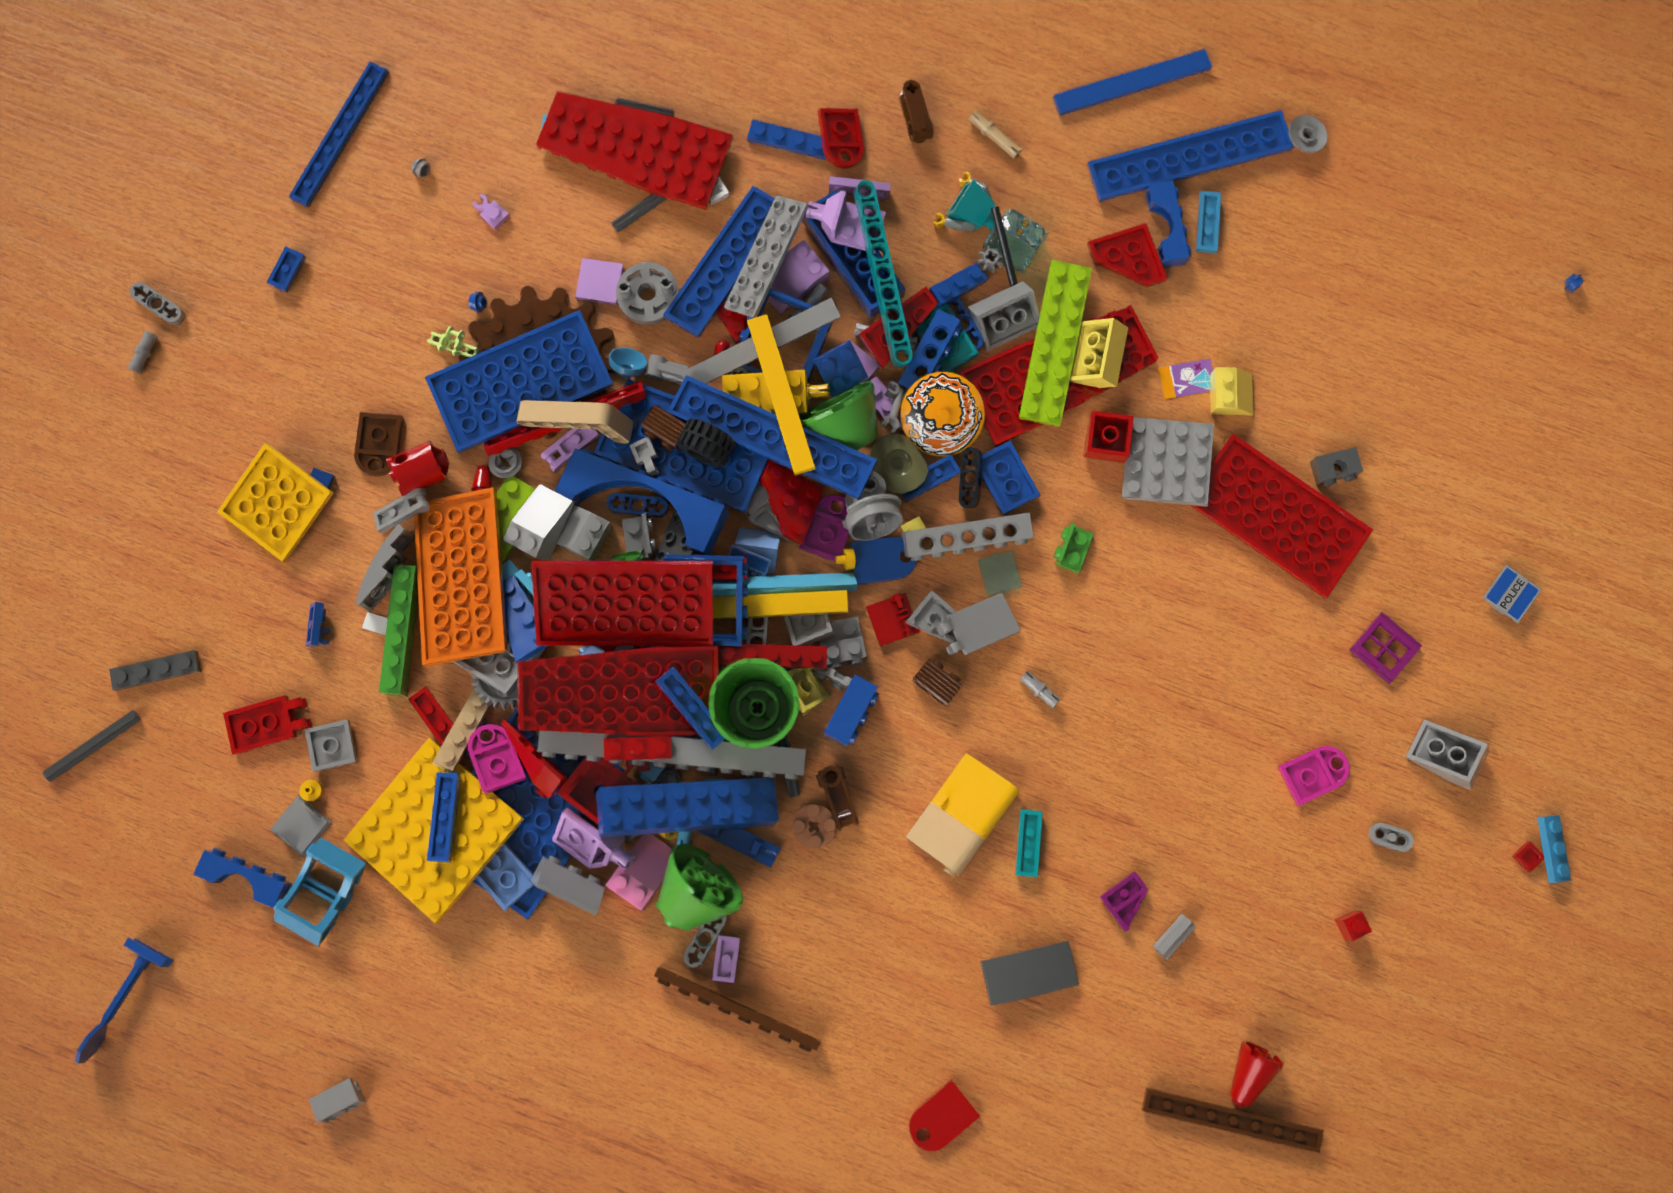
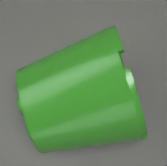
M743 659L726 667L714 681L710 691L709 712L716 729L731 743L744 748H764L780 741L793 727L799 712V695L791 676L778 664L766 659ZM758 704L760 706L762 704L763 712L754 714V705Z

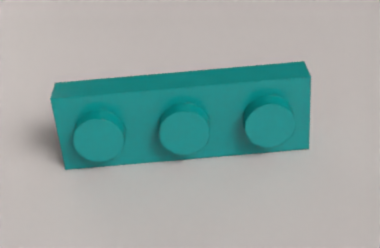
M1020 809L1015 875L1038 877L1043 811Z

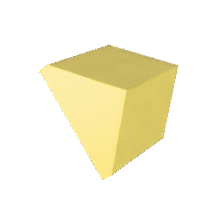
M794 668L787 672L797 687L799 711L803 716L830 698V695L818 678L813 675L811 669Z

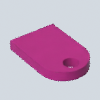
M494 724L483 725L471 734L468 741V751L483 794L526 779L517 752L503 727ZM484 732H490L493 734V738L485 742L481 740V735Z
M1323 746L1278 766V769L1296 805L1300 806L1340 787L1348 778L1349 762L1339 749ZM1334 757L1341 761V767L1338 770L1334 769L1331 765V760Z

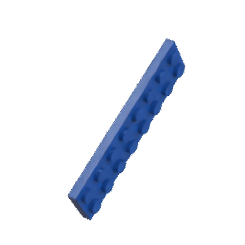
M755 186L751 187L664 312L663 316L665 319L697 338L702 335L732 291L773 204L774 197Z

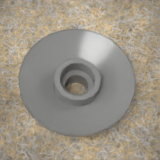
M1301 115L1296 117L1289 125V138L1299 150L1306 153H1315L1325 146L1327 131L1322 122L1310 115Z

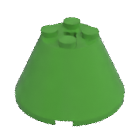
M679 844L671 851L659 898L655 903L656 907L665 917L664 922L670 928L677 927L686 931L736 913L741 908L740 905L743 902L741 889L731 873L722 864L717 866L711 861L709 853L688 844Z

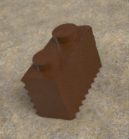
M654 405L651 412L644 419V422L641 423L645 430L644 434L652 440L657 438L662 441L661 445L667 450L672 451L674 449L679 452L681 449L676 442L685 423L657 405Z
M928 659L912 681L946 707L963 686L960 683L961 679L952 672L950 674L946 673L943 670L944 666L936 659L933 661Z

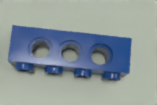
M940 309L937 310L915 350L912 360L908 363L898 382L900 387L908 390L915 381L921 378L917 376V372L921 368L927 369V374L941 371L943 367L941 362L944 357L950 355L953 348L951 344L954 338L958 339L963 330L960 319ZM946 332V339L938 340V333ZM930 350L937 351V356L933 359L927 358V353Z

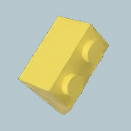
M1215 367L1210 374L1211 415H1253V381L1251 373L1239 368Z

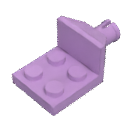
M846 191L838 192L827 199L826 204L823 205L809 201L806 218L821 221V227L831 242L866 251L856 204L846 202ZM865 209V210H864V213H865L868 217H873V216H874V213H873L872 210H870V209ZM881 211V216L884 223L886 212ZM869 230V234L872 237H879L876 230Z
M569 808L562 812L552 839L553 842L589 869L607 866L611 861L619 865L624 871L630 867L635 856L622 847L625 841L624 836L599 837V831Z

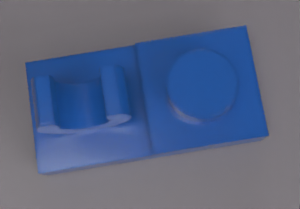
M314 602L310 604L306 647L329 644V641L321 638L322 633H330L328 628L320 629L322 622L326 618V609H323L324 603Z

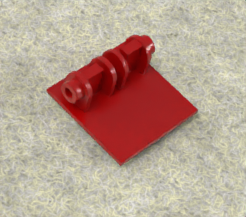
M898 593L893 595L892 598L866 606L880 647L920 633L918 628L905 623L913 613L906 593Z

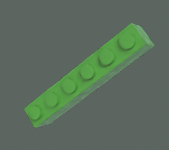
M394 564L379 693L384 695L407 697L418 607L416 566Z

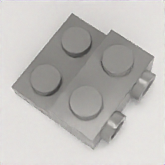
M858 616L832 621L835 634L819 640L820 646H827V666L837 669L841 668L843 663L850 662L851 665L863 663V659H866L867 655Z

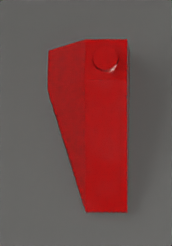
M503 720L501 723L533 784L538 787L535 791L544 799L546 797L554 799L569 777L547 757H543L542 752H538V749L509 721Z

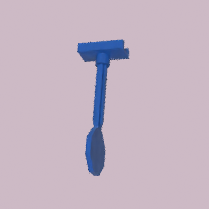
M128 938L123 946L139 956L134 962L133 969L104 1013L100 1024L86 1035L77 1049L76 1063H85L97 1052L106 1037L107 1025L112 1021L143 970L147 969L150 962L160 967L169 968L173 959L138 939Z

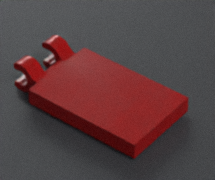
M283 695L223 713L232 755H238L296 738V731L311 728L310 719L302 718L297 720L294 711L295 709L307 707L306 699L298 697L289 700L288 696Z

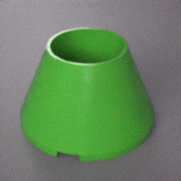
M867 381L857 384L828 401L825 399L808 409V413H803L799 416L802 426L855 450L870 444L878 437L875 388L873 383Z

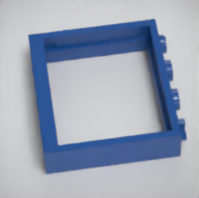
M770 288L757 317L762 316L769 297L802 311L813 307V305ZM833 322L819 328L802 369L806 370L808 383L815 368L812 360L820 355ZM749 326L747 329L742 330L739 341L743 342L752 337ZM748 364L740 367L750 373H763L761 369Z
M666 554L663 561H712V564L737 565L736 634H713V645L742 646L743 639H747V627H743L744 618H747L748 606L744 605V597L748 596V584H744V576H748V563H744V556Z

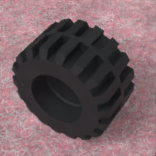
M698 419L687 420L676 442L679 448L686 454L700 462L717 468L725 467L736 445L733 438L726 432Z

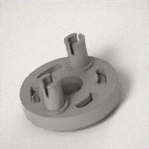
M653 262L638 263L628 268L621 275L616 287V297L621 311L633 322L643 325L657 324L666 320L663 314L679 292L673 274L664 266ZM653 289L656 292L653 299L648 301L641 299L640 295L643 290Z

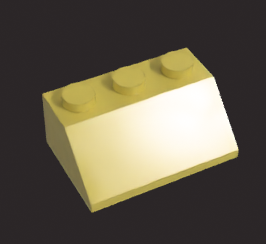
M1115 318L1082 321L1070 382L1097 388L1117 387L1128 327Z

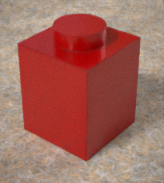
M1352 911L1335 919L1344 940L1354 941L1373 932L1363 911Z

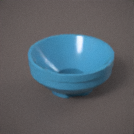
M617 348L610 352L609 365L616 374L622 378L630 379L645 371L647 359L637 350Z

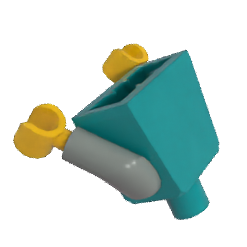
M965 172L963 173L965 180L958 179V184L962 190L946 213L947 218L945 219L943 214L937 213L935 216L937 219H941V221H933V225L938 229L945 225L946 228L958 231H974L984 225L989 230H992L995 224L990 213L991 208L995 207V202L992 200L989 188L986 184L974 178L971 179L970 174Z

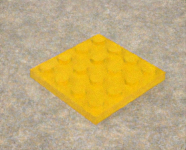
M264 443L217 512L278 559L286 562L334 492L270 444Z

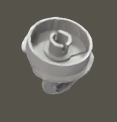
M874 471L859 500L847 494L845 497L848 514L845 520L842 521V525L849 531L850 536L858 541H870L887 536L894 532L903 521L899 508L902 503L901 499L892 494H885L886 483Z

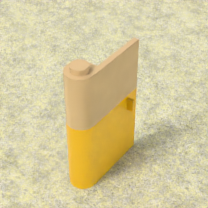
M966 753L906 838L945 866L943 870L954 878L955 875H958L960 877L1017 797L1020 790Z

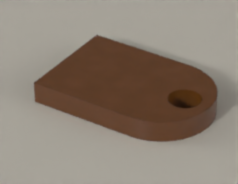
M360 412L354 458L357 466L367 475L379 477L391 471L386 458L399 453L403 426L402 415ZM373 461H380V467L377 470L373 471L370 469V464Z

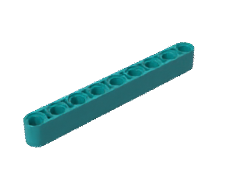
M863 180L855 189V204L890 359L895 367L903 368L912 360L913 353L876 189L871 181ZM860 189H867L869 196H863L860 193ZM865 209H870V210H872L873 213H874V216H873V217H868V216L864 213V210H865ZM869 230H876L879 237H872L869 234ZM874 250H880L883 253V258H877L874 255ZM878 271H885L888 274V278L882 279L879 277ZM883 291L891 292L893 298L891 300L885 299ZM888 312H895L897 320L889 319ZM899 332L902 336V340H894L892 337V333ZM898 352H902L906 355L905 362L898 360Z

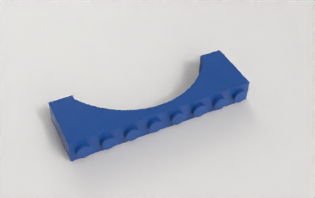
M583 448L582 451L574 449L555 492L574 501V505L579 507L580 503L590 496L611 488L633 486L651 490L667 499L676 509L686 535L684 545L690 551L697 554H711L730 512L723 501L713 498V501L706 498V495L698 491H694V493L688 492L686 487L680 484L670 485L667 480L661 477L654 479L649 477L650 474L643 470L633 471L625 463L620 462L619 465L612 463L613 460L602 455L599 458L594 456L595 453Z

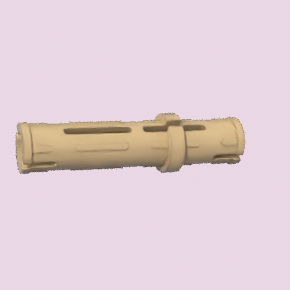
M977 110L973 112L974 115H970L968 121L981 130L983 136H988L1013 159L1017 157V154L1021 153L1022 148L1018 147L998 130L991 120L985 119Z

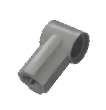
M650 355L645 377L655 381H662L664 379L682 384L684 379L680 372L689 369V366L670 362L659 355Z

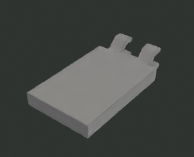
M1002 593L946 617L948 622L936 628L939 636L953 631L957 639L956 642L946 647L949 656L961 650L966 656L1021 631Z

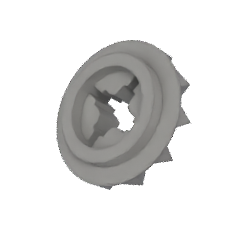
M511 447L500 454H492L488 464L490 471L499 479H509L513 475L516 476L519 469H522L523 460L520 453ZM501 458L509 461L510 468L506 466L501 467L503 465Z

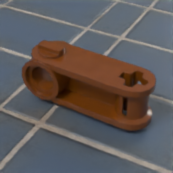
M908 80L903 85V91L900 93L899 100L910 140L922 143L926 139L933 138V125L920 84L917 81Z
M837 764L827 766L823 770L818 771L816 778L819 787H823L838 830L841 831L843 827L854 823L856 825L859 824L844 782L846 775L843 767H839ZM828 771H834L837 774L836 782L828 783L825 780V774ZM851 816L850 818L841 821L842 818Z

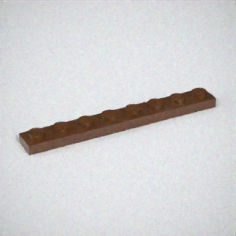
M658 967L654 976L658 978L657 982L667 987L670 984L679 987L678 992L690 996L692 993L698 996V1001L706 1005L714 1003L719 1006V1011L728 1015L731 1012L738 1014L739 1020L748 1024L753 1021L759 1024L758 1028L767 1033H771V1030L779 1033V1038L791 1043V1040L800 1043V1048L811 1052L812 1049L817 1051L819 1047V1039L662 967Z
M1150 1088L1145 1090L1142 1111L1316 1153H1320L1324 1130Z

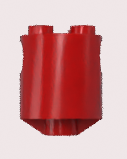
M430 440L386 458L387 464L391 469L389 471L394 483H399L398 489L402 496L417 488L425 489L447 480V472L450 465L444 449L435 447Z

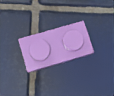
M718 935L712 980L735 983L740 945L739 937Z

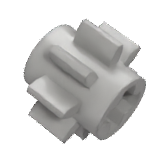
M987 246L985 252L980 251L979 257L982 259L978 260V265L983 266L984 272L987 270L993 274L996 267L1001 269L1002 263L1000 261L1003 260L1002 254L999 255L998 248L990 249Z

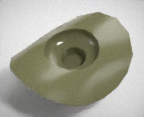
M891 433L882 436L873 445L869 456L877 459L878 462L874 472L884 479L887 491L895 494H905L917 489L925 481L928 474L927 463L917 447L907 437Z

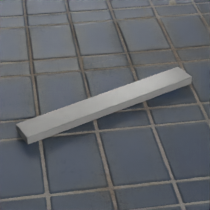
M831 297L771 327L778 349L841 318ZM751 337L680 372L683 379L687 375L708 384L722 377V375H726L758 359L753 339Z

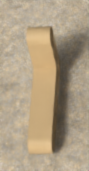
M522 400L517 417V423L527 427L596 429L611 440L624 444L630 443L634 423L612 405L590 402Z

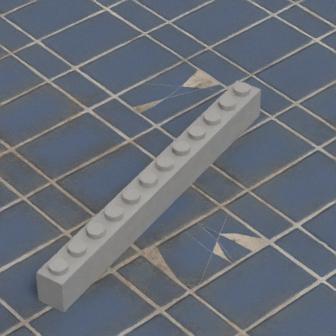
M540 731L538 752H542L543 757L555 758L556 753L565 754V759L578 760V755L587 756V761L600 762V757L604 758L603 738L664 736ZM671 737V759L632 760L631 765L644 766L645 761L654 762L653 767L667 768V763L676 764V769L689 770V765L698 766V771L711 772V767L720 768V773L732 774L733 769L741 770L742 775L754 776V772L757 771L763 772L764 777L776 778V773L785 774L786 779L798 780V775L804 776L806 749L776 746L751 749L740 747L731 742H721L711 750L700 739ZM623 760L609 761V763L622 764Z

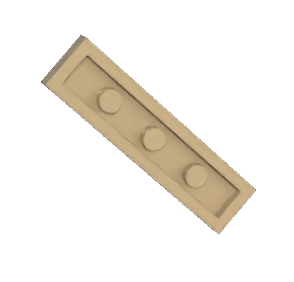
M474 689L433 760V765L451 773H454L468 748L471 734L479 728L490 708L485 703L486 699L481 701L478 697L480 694H476Z

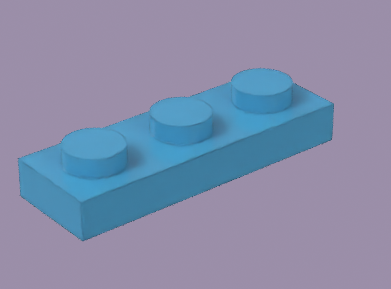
M1201 191L1199 193L1195 252L1216 254L1218 251L1221 193Z
M1560 815L1537 817L1548 882L1571 881Z

